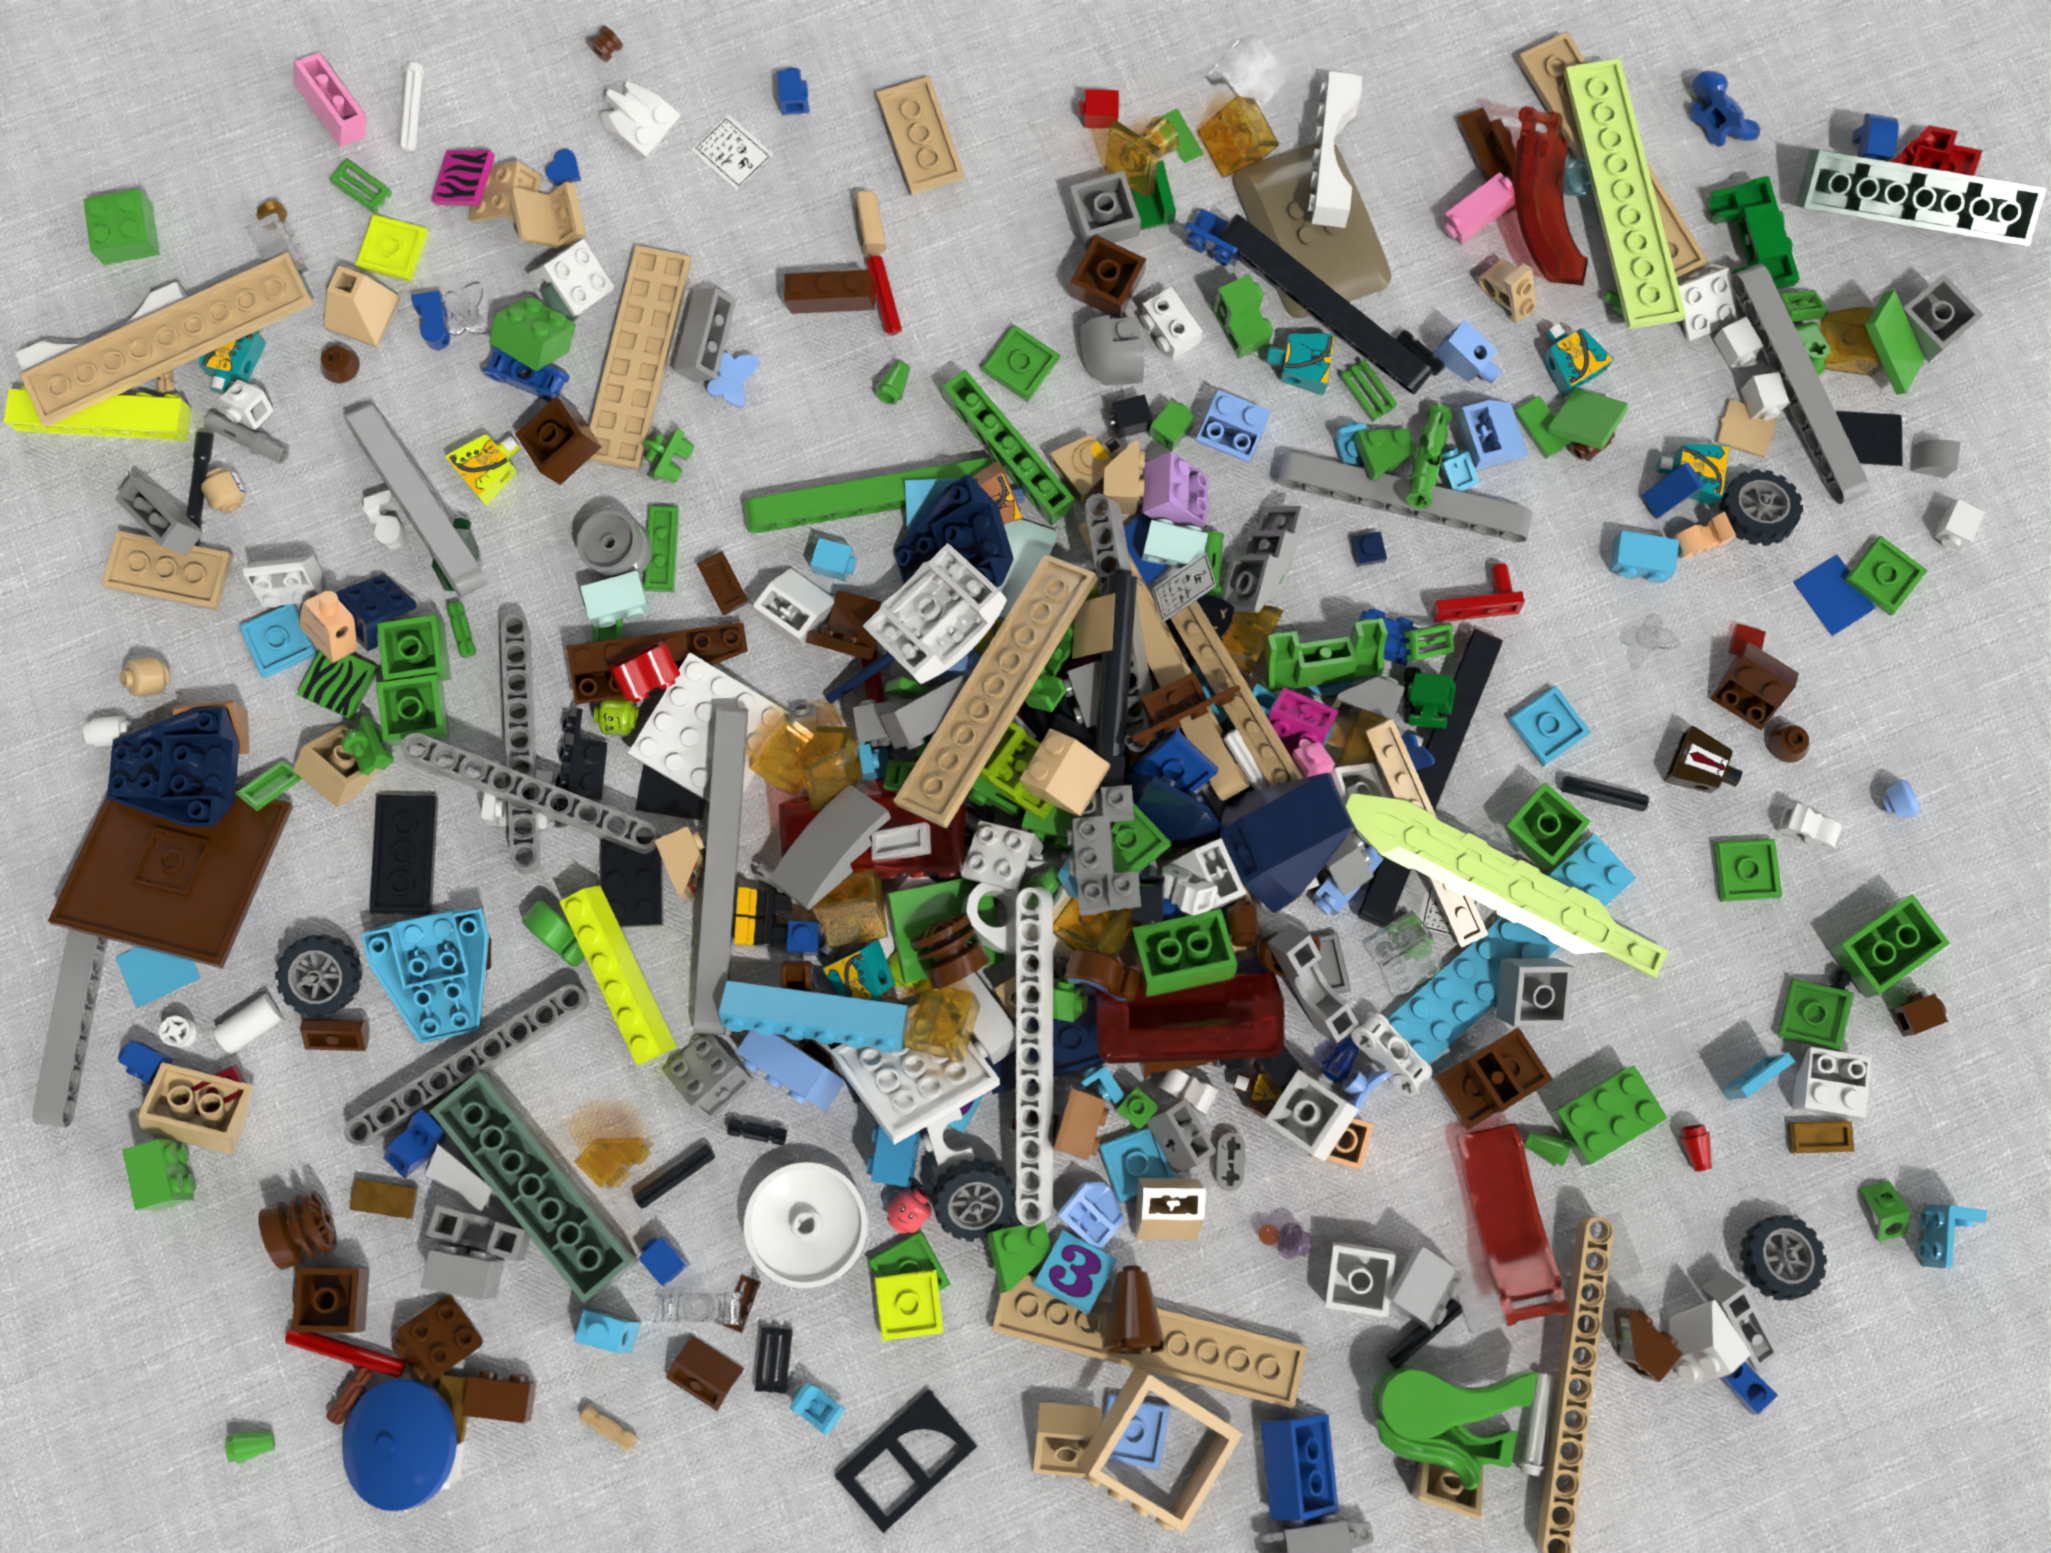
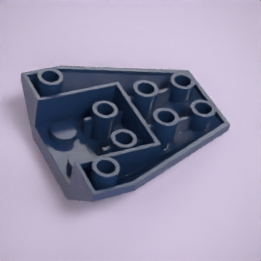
M965 475L947 486L894 549L903 584L916 573L923 562L931 560L948 543L994 586L998 588L1003 585L1014 560L998 504L971 475Z
M195 708L113 740L107 799L186 827L216 826L235 801L240 746L226 708Z
M1130 771L1124 772L1123 786L1132 785L1133 803L1164 834L1172 846L1181 849L1221 837L1219 833L1221 823L1217 820L1211 809L1203 804L1204 798L1192 791H1188L1187 794L1176 789L1178 785L1176 782L1165 776H1161L1159 779L1155 776L1135 774Z
M1326 772L1246 792L1224 808L1219 833L1243 886L1272 913H1277L1302 895L1355 825L1330 773Z

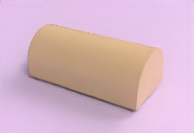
M870 191L857 192L854 207L863 255L866 257L881 254L887 247L877 194Z

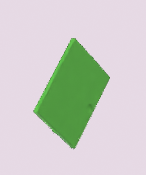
M963 878L887 894L895 935L894 941L897 945L904 983L928 979L924 969L934 961V958L919 960L917 954L925 947L913 949L910 940L930 924L942 918L960 914L962 901L981 882ZM993 896L981 897L977 905L980 919L990 927L999 928ZM971 936L966 940V943L976 942L977 940ZM983 944L990 958V961L985 966L1005 962L1004 954L993 951Z

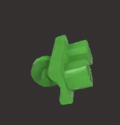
M677 428L675 432L670 433L664 446L661 445L665 437L657 434L654 441L647 439L644 441L642 446L648 451L645 460L653 463L656 455L658 456L648 478L654 481L662 479L672 484L678 481L683 469L672 464L670 461L673 455L686 461L695 447L687 439L683 438L685 432Z
M363 715L360 718L359 725L355 729H349L341 741L343 750L354 754L361 774L369 776L375 768L385 770L394 760L391 751L383 749L382 729L374 727L371 717Z

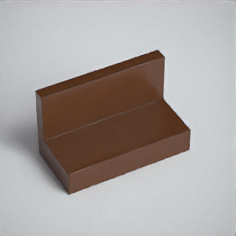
M692 1335L675 1358L666 1379L715 1411H718L744 1368Z

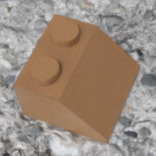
M1071 1089L1053 1150L1087 1161L1090 1155L1096 1156L1101 1138L1095 1137L1098 1126H1105L1109 1109L1104 1108L1106 1101Z

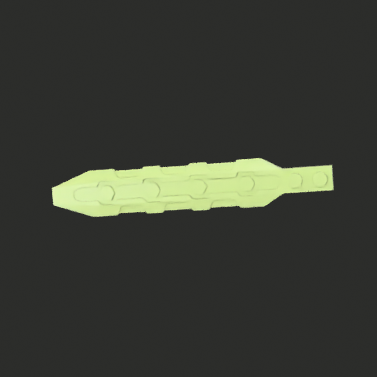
M1350 793L1345 806L1355 825L1354 828L1380 855L1407 869L1413 868L1442 883L1444 888L1460 896L1466 895L1495 910L1497 915L1513 923L1518 922L1546 936L1548 941L1573 954L1602 952L1651 978H1657L1668 950L1617 925L1599 899L1542 874L1535 866L1523 860L1517 861L1488 846L1486 841L1470 833L1465 834L1439 821L1432 813L1406 800Z

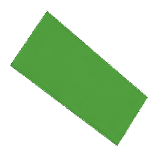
M1178 108L1159 117L1161 124L1184 163L1204 154Z

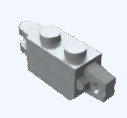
M1338 1513L1321 1515L1319 1520L1307 1522V1519L1302 1521L1288 1520L1289 1525L1281 1526V1530L1258 1534L1259 1542L1270 1543L1278 1540H1283L1285 1550L1268 1551L1266 1553H1352L1353 1548L1373 1542L1372 1528L1369 1521H1347L1343 1517H1338Z

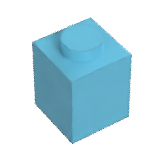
M818 538L810 564L812 572L846 582L848 574L854 573L857 564V557H854L853 548Z

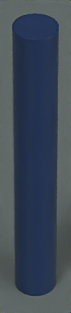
M887 651L825 694L828 703L833 704L896 659Z

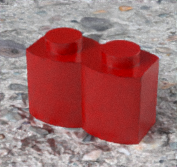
M662 641L656 642L608 667L622 698L626 701L632 700L633 703L640 702L649 697L648 692L656 687L662 690L676 683L675 678L681 675L666 643Z

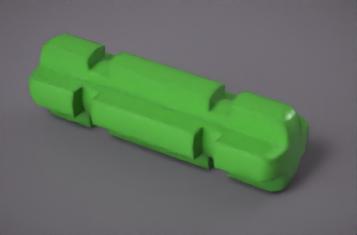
M460 601L449 603L446 609L448 616L452 618L450 623L455 641L458 643L459 655L462 658L474 656L476 649L471 641L473 638L468 620L464 616L466 614L464 606Z

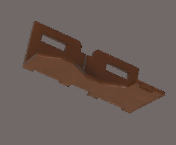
M741 1275L734 1293V1298L737 1299L736 1304H730L723 1326L736 1330L741 1334L743 1333L762 1282ZM743 1281L747 1282V1284L745 1286L743 1293H741L739 1291L741 1289ZM755 1286H757L756 1291H755V1294H754V1296H753V1298H752L751 1296H752V1294H753V1291H754V1289H755ZM749 1302H752L749 1311H746ZM731 1312H735L732 1323H728ZM744 1315H746V1318H745V1321H744V1323H743V1326L740 1327V1325H741V1323H742V1320H743V1317H744Z

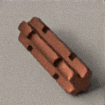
M362 1366L358 1367L353 1375L354 1379L349 1380L336 1399V1405L331 1406L327 1412L326 1418L333 1424H341L348 1415L347 1411L353 1408L364 1392V1386L369 1385L375 1373Z

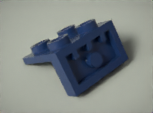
M386 574L374 576L334 592L337 594L338 600L353 615L356 640L367 651L378 647L377 624L416 609V601Z

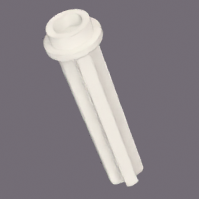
M410 62L402 69L405 79L399 147L405 152H413L416 149L421 81L425 77L423 67L418 63Z
M1238 730L1227 733L1224 736V741L1254 790L1270 787Z
M1538 1373L1530 1410L1523 1462H1519L1521 1472L1540 1476L1541 1470L1544 1471V1467H1541L1554 1384V1376L1550 1374Z

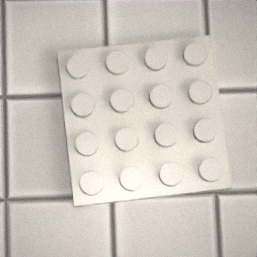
M689 652L679 668L681 675L676 677V683L665 691L629 750L628 755L710 803L717 707L748 709L743 793L787 722L790 712Z
M935 995L908 1008V1024L902 1052L885 1053L871 1047L856 1049L846 1044H841L830 1050L832 1060L893 1144L900 1142L1000 1085L999 1077Z

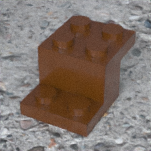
M1519 1027L1508 1032L1493 1043L1481 1047L1433 1078L1466 1130H1470L1495 1113L1505 1111L1553 1080Z

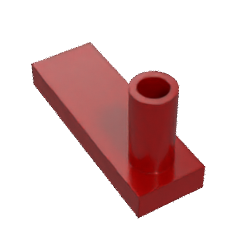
M1507 564L1494 565L1490 568L1495 594L1437 600L1432 610L1433 623L1519 614L1525 602L1523 591L1513 592Z

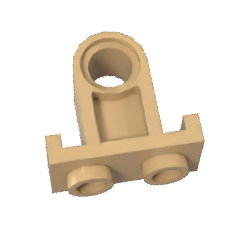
M1500 259L1478 278L1482 291L1489 298L1511 311L1508 317L1516 324L1526 316H1529L1537 307L1532 268L1525 263L1517 268L1508 261Z

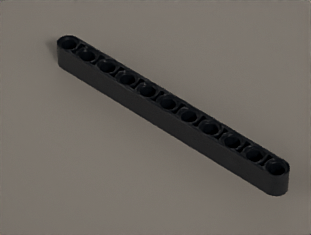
M1476 628L1469 639L1453 678L1456 691L1451 714L1439 713L1438 715L1447 717V726L1445 729L1433 728L1425 747L1434 757L1435 763L1429 767L1416 770L1434 812L1503 642V639ZM1381 856L1384 860L1375 870L1374 877L1368 887L1357 918L1386 929L1411 869H1407Z

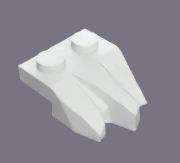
M626 80L623 86L626 92L625 96L609 88L606 90L604 99L614 110L603 111L600 113V116L607 131L620 142H626L645 159L681 115L654 92Z

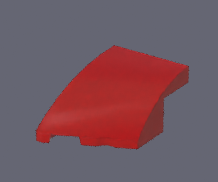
M1929 125L1920 133L1916 140L1911 141L1905 146L1902 153L1889 162L1974 176L1983 150L1955 145L1958 131Z

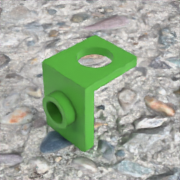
M1885 1181L1861 1188L1862 1196L1878 1219L1876 1235L1878 1242L1906 1235L1910 1210L1891 1182ZM1900 1223L1895 1230L1885 1231L1891 1224Z

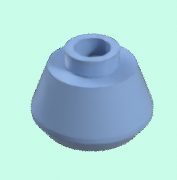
M1899 779L1886 790L1887 796L1882 798L1888 814L1895 813L1897 818L1917 817L1921 811L1913 789L1907 780Z

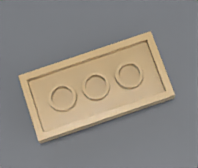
M930 76L878 91L877 98L911 195L965 179Z
M117 530L101 586L106 589L218 611L233 555L229 552L193 546L188 555L185 556L160 546L152 537Z

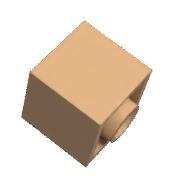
M1353 1118L1326 1159V1162L1352 1170L1361 1169L1373 1124Z

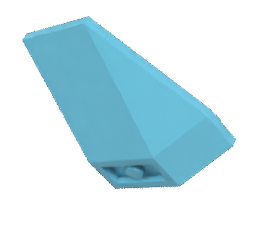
M482 907L456 908L399 920L361 933L368 964L419 1044L480 1030L489 934Z

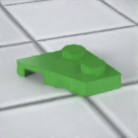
M1408 428L1357 430L1354 436V441L1371 481L1379 479L1381 474L1387 470L1391 472L1396 469L1400 463H1406L1411 460L1418 451Z
M1045 1221L1034 1226L1021 1225L987 1234L1001 1293L1012 1290L1052 1251Z

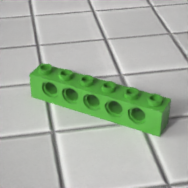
M966 369L943 385L944 400L996 461H1000L1003 470L1023 490L1025 496L1051 526L1074 509L1075 498Z

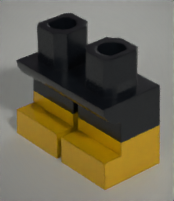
M738 887L736 914L739 917H736L734 944L737 947H774V943H786L788 925L775 924L776 914L792 913V898L778 895L775 890H754Z

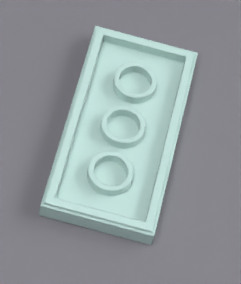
M1022 519L1004 524L1014 560L1003 585L998 587L1007 601L996 621L1004 622L1044 555L1051 556L1059 535L1058 531Z

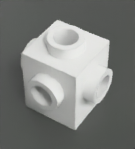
M239 379L219 398L225 409L224 414L230 421L235 424L241 423L253 430L274 411L265 393L257 385H249Z

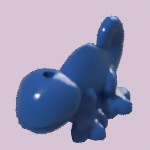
M1703 71L1699 73L1693 80V89L1697 97L1709 106L1694 103L1691 106V111L1693 112L1691 121L1698 122L1700 126L1706 128L1708 142L1710 144L1715 143L1718 147H1721L1725 144L1727 134L1744 141L1757 139L1760 135V127L1753 120H1745L1744 112L1739 104L1726 94L1728 87L1726 77L1716 71Z

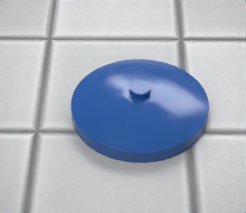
M410 1379L391 1380L369 1390L353 1408L343 1435L342 1455L344 1468L355 1492L369 1505L385 1511L413 1509L429 1501L442 1488L454 1464L457 1435L452 1413L442 1396L435 1389L420 1381Z

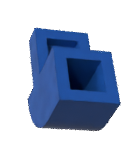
M1866 113L1863 125L1854 130L1852 142L1859 143L1857 157L1889 161L1894 158L1899 133L1898 119Z
M421 1109L412 1116L407 1130L388 1144L383 1158L405 1179L435 1152L437 1144L440 1146L445 1140L446 1135L443 1133V1129L436 1118L428 1115Z

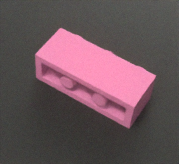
M316 53L295 61L294 85L339 147L364 138L366 127L365 114L322 55Z

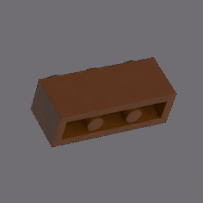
M869 269L785 274L784 302L791 314L875 310V281Z

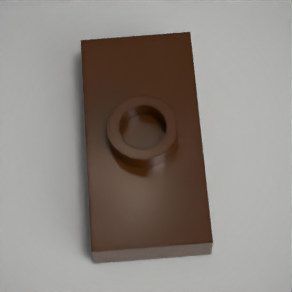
M723 551L696 563L723 616L749 603Z

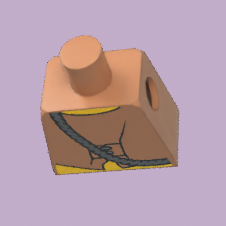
M1000 461L993 463L972 476L998 504L1004 524L1023 519L1019 504Z

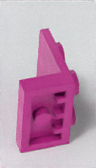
M1284 687L1271 710L1268 720L1292 758L1293 751L1298 748L1301 739H1307L1312 744L1320 742L1323 746L1337 717L1338 710Z

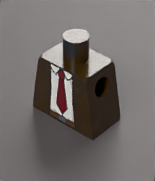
M1690 726L1681 735L1664 782L1712 793L1720 787L1721 782L1736 787L1743 771L1728 765L1733 753L1729 747L1697 727Z

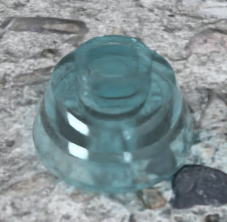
M1572 158L1559 170L1556 185L1560 192L1567 196H1584L1589 193L1592 186L1586 162Z

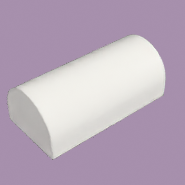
M264 994L213 1028L212 1031L221 1047L226 1052L233 1054L284 1020L269 995Z

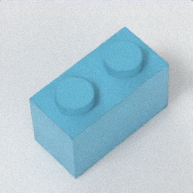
M1621 530L1614 538L1610 572H1616L1624 578L1645 577L1649 582L1653 583L1668 581L1676 572L1679 540Z

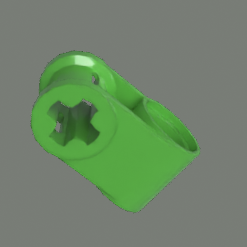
M1813 321L1795 326L1818 376H1820L1825 370L1824 360L1830 355L1831 347L1825 340L1816 322Z

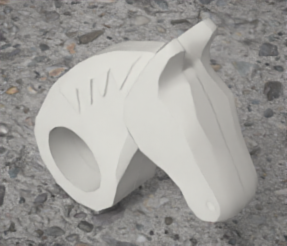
M985 883L978 884L962 901L961 913H967L970 918V922L964 928L974 926L976 932L972 937L975 940L981 941L982 944L993 951L1016 957V901L1019 892ZM1061 883L1052 897L1053 959L1069 957L1071 952L1077 949L1097 951L1089 944V915L1080 916L1078 899L1068 896ZM994 896L1004 903L1007 909V920L1003 927H990L980 919L977 905L981 897ZM1033 924L1031 935L1036 940L1039 936V929ZM1033 955L1031 958V960L1037 959L1035 955Z

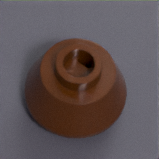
M331 346L323 352L320 362L323 376L330 382L338 384L352 380L357 375L360 367L357 354L345 346Z
M1785 723L1777 726L1771 732L1769 747L1773 755L1779 760L1793 763L1801 760L1808 753L1810 746L1809 736L1800 726Z

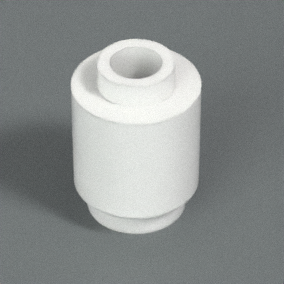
M124 716L93 718L84 724V739L88 745H94L95 747L112 746L113 740L133 733V726Z

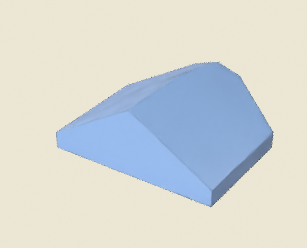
M1103 1181L1083 1182L1056 1214L1080 1238L1099 1250L1102 1249L1125 1221L1115 1192Z

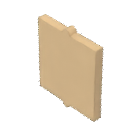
M1730 399L1727 403L1724 417L1719 421L1721 427L1716 443L1728 445L1732 449L1765 458L1770 440L1775 437L1773 429L1777 417L1771 420H1764L1763 417L1751 420L1746 404Z

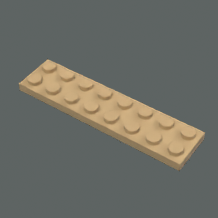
M635 246L590 424V430L602 448L588 460L590 462L641 471L646 450L642 444L649 438L692 264V258L689 255Z

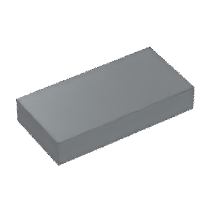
M1338 932L1317 936L1321 942L1320 954L1322 958L1318 961L1320 971L1338 994L1350 992L1351 986Z

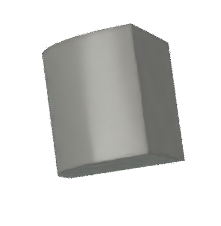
M1938 439L1917 443L1914 448L1911 472L1946 478L1957 469L1961 442Z

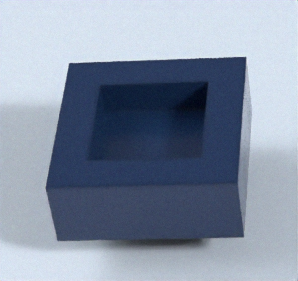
M1381 531L1352 537L1351 543L1357 567L1381 563L1387 560Z

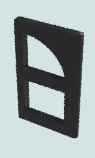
M927 1389L835 1474V1478L884 1534L978 1446L934 1396L933 1391ZM914 1430H933L953 1439L961 1449L929 1477L897 1440L900 1436ZM886 1449L919 1486L888 1516L885 1515L855 1479L859 1473Z

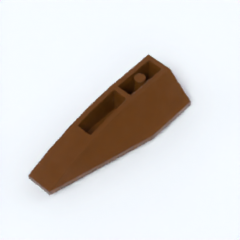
M744 623L566 646V655L575 705L622 699L608 667L659 641L666 643L678 670L689 652L711 666L746 653L748 649Z

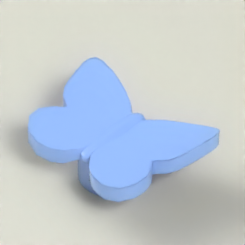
M723 352L718 377L711 380L707 386L710 396H724L727 403L743 408L745 405L744 379L750 377L755 372L759 364L758 357L754 355H740L734 360L729 353Z
M1359 1070L1355 1071L1346 1079L1342 1086L1347 1092L1343 1099L1360 1110L1369 1091L1385 1079L1391 1077L1392 1074L1387 1070L1377 1072L1371 1070L1364 1075Z

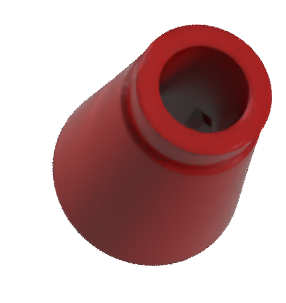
M1695 1124L1681 1128L1679 1139L1693 1166V1170L1704 1171L1711 1169L1710 1131H1706L1704 1124Z

